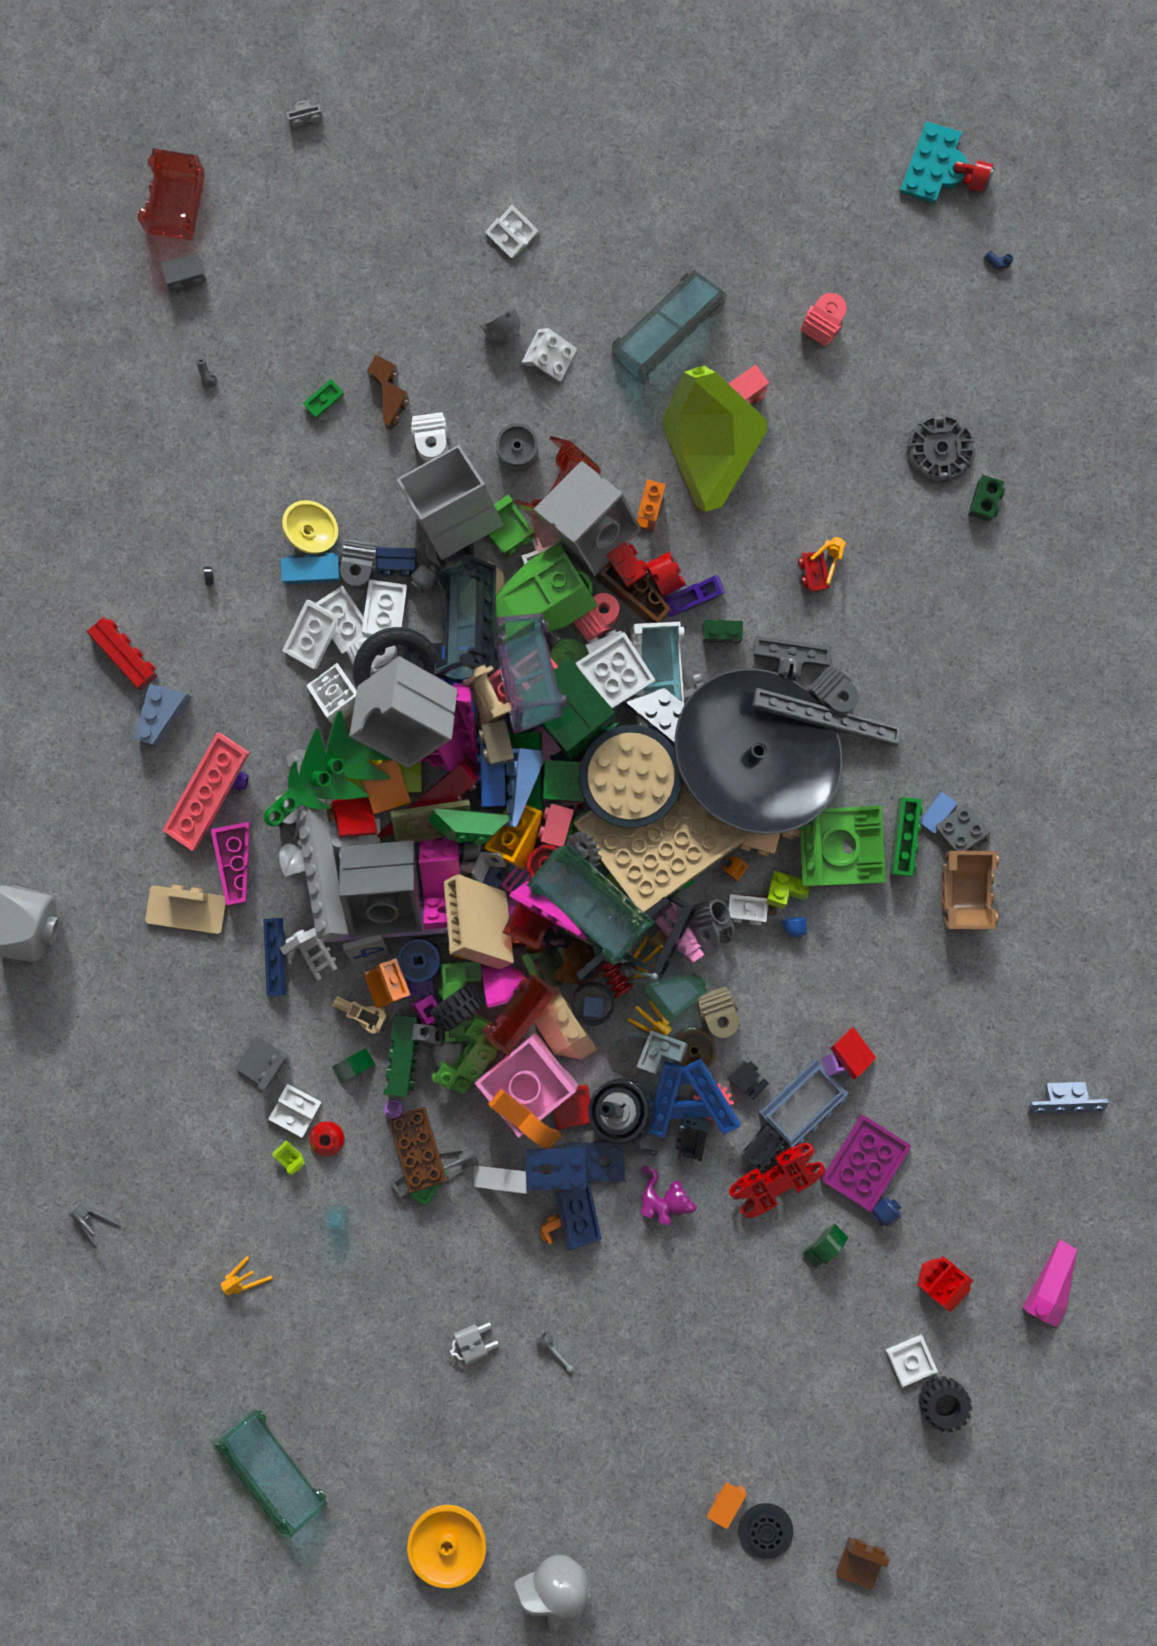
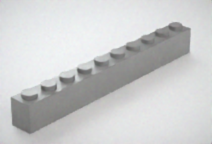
M298 749L286 756L289 771L292 763L296 762L299 773L306 750ZM317 798L318 800L325 803L324 799ZM300 804L295 809L316 936L317 939L336 940L347 935L348 932L339 897V880L326 809H313Z

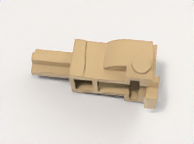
M339 996L336 997L332 1005L346 1012L347 1017L359 1021L360 1025L372 1035L376 1032L379 1033L387 1016L385 1013L386 1009L382 1007H366L355 1000L350 1002ZM363 1009L372 1014H375L376 1011L379 1012V1019L372 1028L369 1027L370 1023L360 1018Z

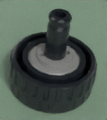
M613 1079L600 1085L595 1090L588 1106L589 1122L594 1132L604 1141L612 1144L629 1145L639 1142L652 1129L655 1121L656 1111L652 1096L641 1084L627 1079Z

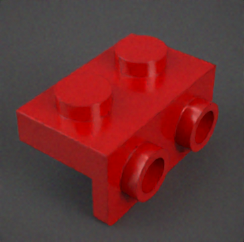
M623 542L606 554L626 586L630 587L642 577H647L649 574L646 570L649 568L643 560H638L636 557L638 552L632 544L628 545L626 542Z
M802 552L800 558H798V566L800 570H803L804 576L801 577L802 586L806 588L807 593L830 589V584H826L828 573L823 552L813 561L810 558L816 552L807 554Z

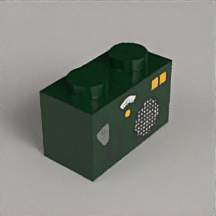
M704 620L703 642L741 643L743 640V621Z

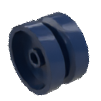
M414 939L407 942L400 949L397 961L406 979L413 982H426L433 979L439 973L442 955L434 943L423 939ZM419 957H423V964L417 963Z

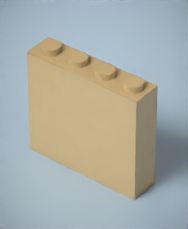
M459 874L445 880L444 889L450 954L497 969L513 964L506 892Z

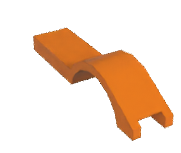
M503 1089L488 1103L492 1109L545 1149H552L551 1146L558 1138L562 1137L560 1132L545 1125L527 1107Z

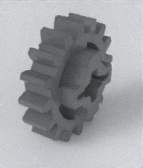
M578 832L569 836V840L565 841L567 847L563 849L567 852V855L564 857L569 859L567 865L572 864V871L577 870L578 874L583 873L586 875L596 871V867L600 866L598 859L602 858L598 854L601 848L596 846L598 841L593 842V835L588 836L587 832Z

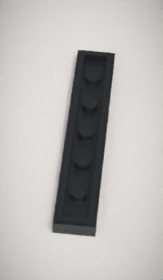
M666 897L660 899L576 974L583 982L589 980L672 907L673 904Z

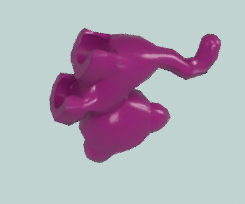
M650 1166L642 1167L641 1171L644 1174L651 1175L642 1193V1209L640 1212L642 1215L653 1219L654 1215L659 1216L658 1222L670 1227L672 1222L669 1216L670 1213L680 1216L696 1211V1205L691 1201L687 1191L683 1189L681 1182L678 1180L672 1182L670 1189L664 1195V1199H661L653 1189L659 1179L657 1170Z

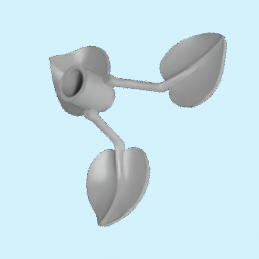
M285 800V803H284V806H285V807L288 806V801H287V800ZM295 810L282 821L284 824L296 822L294 843L284 845L279 852V865L284 878L305 871ZM335 820L329 822L332 846L334 848L351 846L357 842L358 836L339 838Z

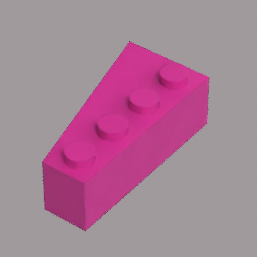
M250 822L211 829L226 906L247 903Z

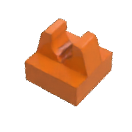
M729 856L728 859L732 864L730 867L723 865L722 868L728 875L739 882L749 865L737 856Z

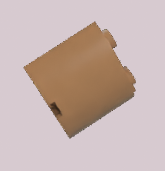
M948 851L944 857L947 860V864H943L941 874L942 911L947 913V916H944L946 927L948 929H995V924H998V913H996L995 909L991 908V903L994 902L991 884H994V873L992 871H996V866H999V855L996 854V851Z

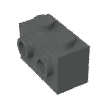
M197 252L161 262L166 284L171 291H180L184 287L190 285L198 286L202 282L207 281L202 261Z

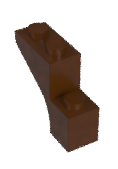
M375 355L367 373L370 378L376 380L382 387L383 421L386 428L391 430L393 426L398 425L401 418L399 414L402 409L405 410L410 400L406 391L391 384L398 377L396 365Z

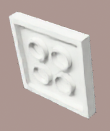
M625 632L576 662L580 671L612 709L656 681Z

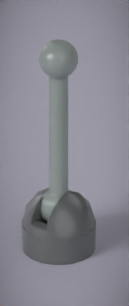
M624 962L620 967L621 975L626 978H632L635 974L648 977L652 981L658 979L656 973L649 974L638 971L636 965L630 962Z
M548 1332L542 1334L537 1339L536 1344L541 1349H550L566 1367V1371L572 1373L574 1367L569 1365L552 1347L553 1339Z

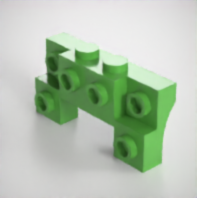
M481 963L441 964L442 987H439V997L445 1000L465 986L467 982L482 981ZM468 1018L452 1030L445 1032V1042L471 1040L472 1038L466 1035L463 1029L465 1026L469 1027L473 1020Z
M476 1014L472 1015L473 1021L469 1027L465 1026L463 1029L464 1033L472 1039L454 1063L455 1067L441 1061V1068L436 1074L433 1072L431 1075L434 1082L447 1089L451 1087L462 1094H465L471 1084L485 1074L486 1067L497 1056V1046L507 1033L504 1027L487 1021Z

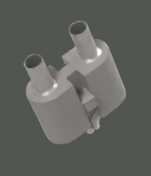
M490 1322L479 1327L474 1324L454 1333L456 1339L452 1342L451 1355L456 1356L459 1360H465L466 1365H469L488 1356V1351L499 1347L497 1340L484 1345L480 1333L492 1328ZM456 1342L459 1345L463 1357H460L457 1353H453L455 1351Z

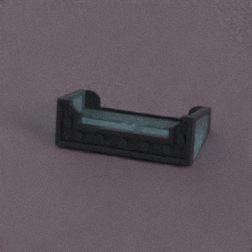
M466 554L437 569V581L446 590L445 657L444 660L439 659L435 662L434 676L449 681L470 678L475 673L474 670L483 665L486 668L493 667V670L488 675L494 673L496 566Z

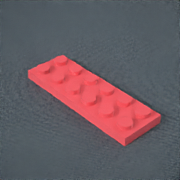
M216 733L162 831L191 851H196L249 757L250 752L222 733Z

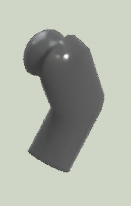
M204 358L198 359L196 364L204 384L207 386L216 385L217 378L215 375H210L206 360Z

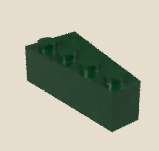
M394 1015L391 1034L392 1046H390L388 1055L390 1066L388 1065L385 1077L386 1081H388V1086L384 1088L383 1095L407 1097L410 1091H414L415 1079H412V1073L417 1069V1060H414L415 1052L419 1051L420 1042L412 1041L413 1024H422L421 1021H418V1016Z

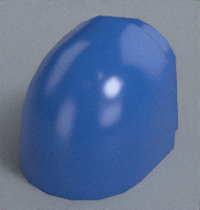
M806 917L782 919L783 929L788 935L792 937L807 935Z

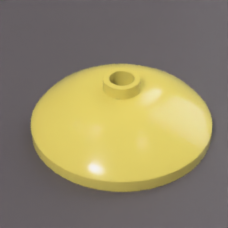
M307 500L295 502L287 508L282 517V530L286 539L291 545L302 552L309 554L326 552L337 540L338 525L334 516L327 508L317 502Z

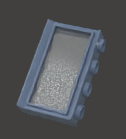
M816 1059L811 1060L813 1063L805 1070H801L798 1073L799 1076L792 1083L785 1085L784 1090L777 1097L774 1096L770 1100L771 1103L763 1110L760 1109L758 1111L791 1147L801 1144L808 1132H814L819 1127L818 1123L822 1119L826 1120L832 1115V1109L836 1105L841 1106L847 1100L846 1096L848 1093L832 1076L827 1075L825 1068Z

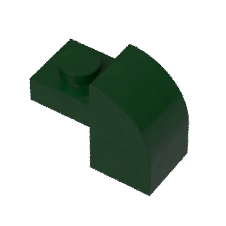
M833 1224L824 1230L819 1239L807 1247L802 1254L816 1268L823 1263L827 1264L841 1251L849 1237L836 1224Z

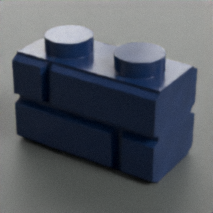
M377 547L376 569L378 572H381V575L392 576V573H400V576L411 577V574L416 571V548Z

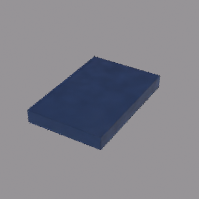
M586 1182V1189H569L554 1192L567 1250H573L601 1240L602 1237L590 1182Z

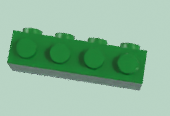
M898 798L889 872L891 875L910 877L916 871V862L914 861L919 847L917 835L920 834L921 830L919 818L923 812L922 799Z

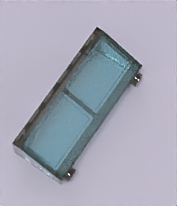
M695 270L690 274L686 273L680 279V283L622 338L618 337L612 343V354L644 384L650 378L648 375L652 371L657 370V366L709 317L712 318L714 313L718 314L724 309L727 294Z

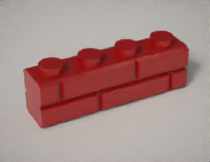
M102 617L87 630L88 635L130 682L141 691L158 676L154 672L156 667L150 661H144L142 658L144 654L137 647L133 648L129 644L131 642L130 638L124 632L122 634L119 633L117 630L119 626L112 619L108 620Z

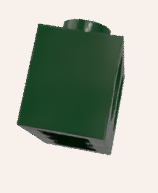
M982 475L978 479L968 515L986 521L997 517L1000 506L997 505L999 499H1002L1004 496L1005 488H1003L1005 481ZM987 486L994 489V494L987 491ZM981 504L987 505L989 511H983Z

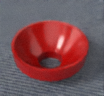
M323 1121L315 1125L309 1137V1143L313 1151L324 1157L337 1154L342 1149L345 1141L344 1132L341 1127L331 1121ZM322 1135L330 1136V1145L324 1146L320 1143Z

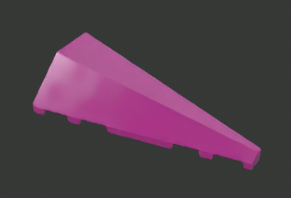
M454 683L452 686L457 689L454 714L458 721L454 729L465 755H469L478 773L480 772V765H477L478 749L469 685Z

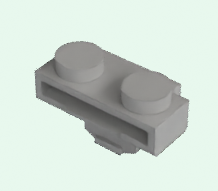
M305 100L294 105L295 111L286 112L290 126L292 125L295 128L307 122L317 123L323 117L319 104L310 106L309 101Z

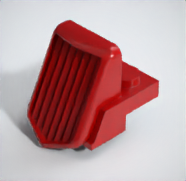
M942 1256L922 1264L917 1285L931 1299L951 1312L970 1292V1285L973 1283V1280L958 1269L954 1263Z

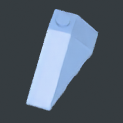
M521 748L512 749L515 762L506 764L505 775L509 776V783L506 785V792L510 798L506 803V815H510V820L506 824L508 827H516L539 774L540 767L543 765L542 751Z

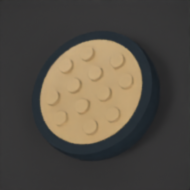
M640 725L618 726L599 735L587 748L579 771L581 792L590 809L607 823L622 828L648 826L664 817L675 805L683 781L672 744L655 730Z

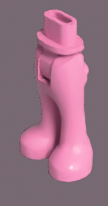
M675 904L665 912L674 925L679 918ZM662 914L653 923L657 924L667 938H669L673 928ZM687 927L677 950L684 955L685 959L688 958L694 964L704 956V953L701 951V946L698 944L693 932Z

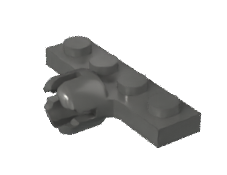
M756 636L753 656L778 660V674L787 677L790 671V679L796 681L801 676L803 664L828 667L830 665L832 647Z

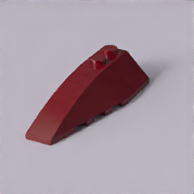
M469 755L451 772L449 771L430 788L431 790H426L416 802L410 804L406 809L460 801L463 798L462 794L466 790L468 793L477 786L476 782L480 777ZM392 821L376 835L378 838L394 834Z

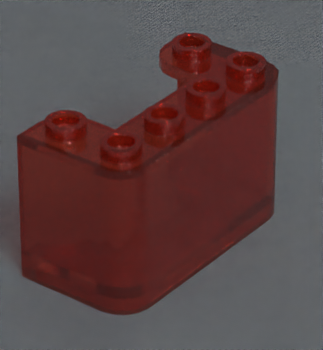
M152 148V154L148 157V166L151 167L154 175L153 181L149 184L150 198L146 201V207L143 206L138 211V221L147 234L192 241L205 177L204 167L198 155Z

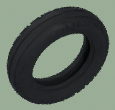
M405 627L382 629L367 638L356 653L353 663L355 687L357 689L360 684L371 677V666L375 657L388 647L401 645L412 648L421 656L424 670L433 676L435 662L440 659L439 654L427 637L413 629Z

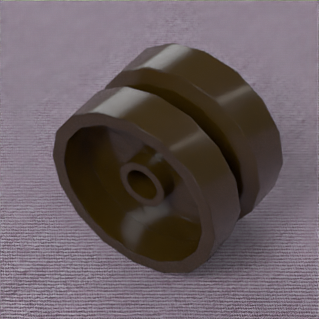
M688 1026L675 1034L674 1039L688 1044L682 1062H677L678 1065L685 1067L702 1059L707 1068L711 1066L715 1059L716 1047L706 1030L697 1026ZM692 1047H695V1052L691 1051Z

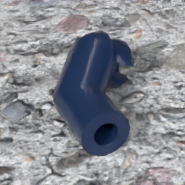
M991 250L984 257L996 269L1008 268L1014 261L1011 254L997 257Z

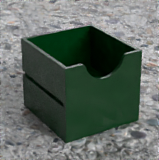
M570 658L521 696L530 713L571 762L580 761L587 748L599 735L609 729L620 726L614 719L616 712Z

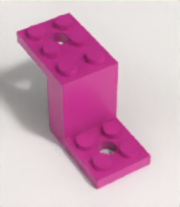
M444 837L420 841L419 866L424 894V930L448 928L444 881L457 874L462 876L459 842L448 840Z

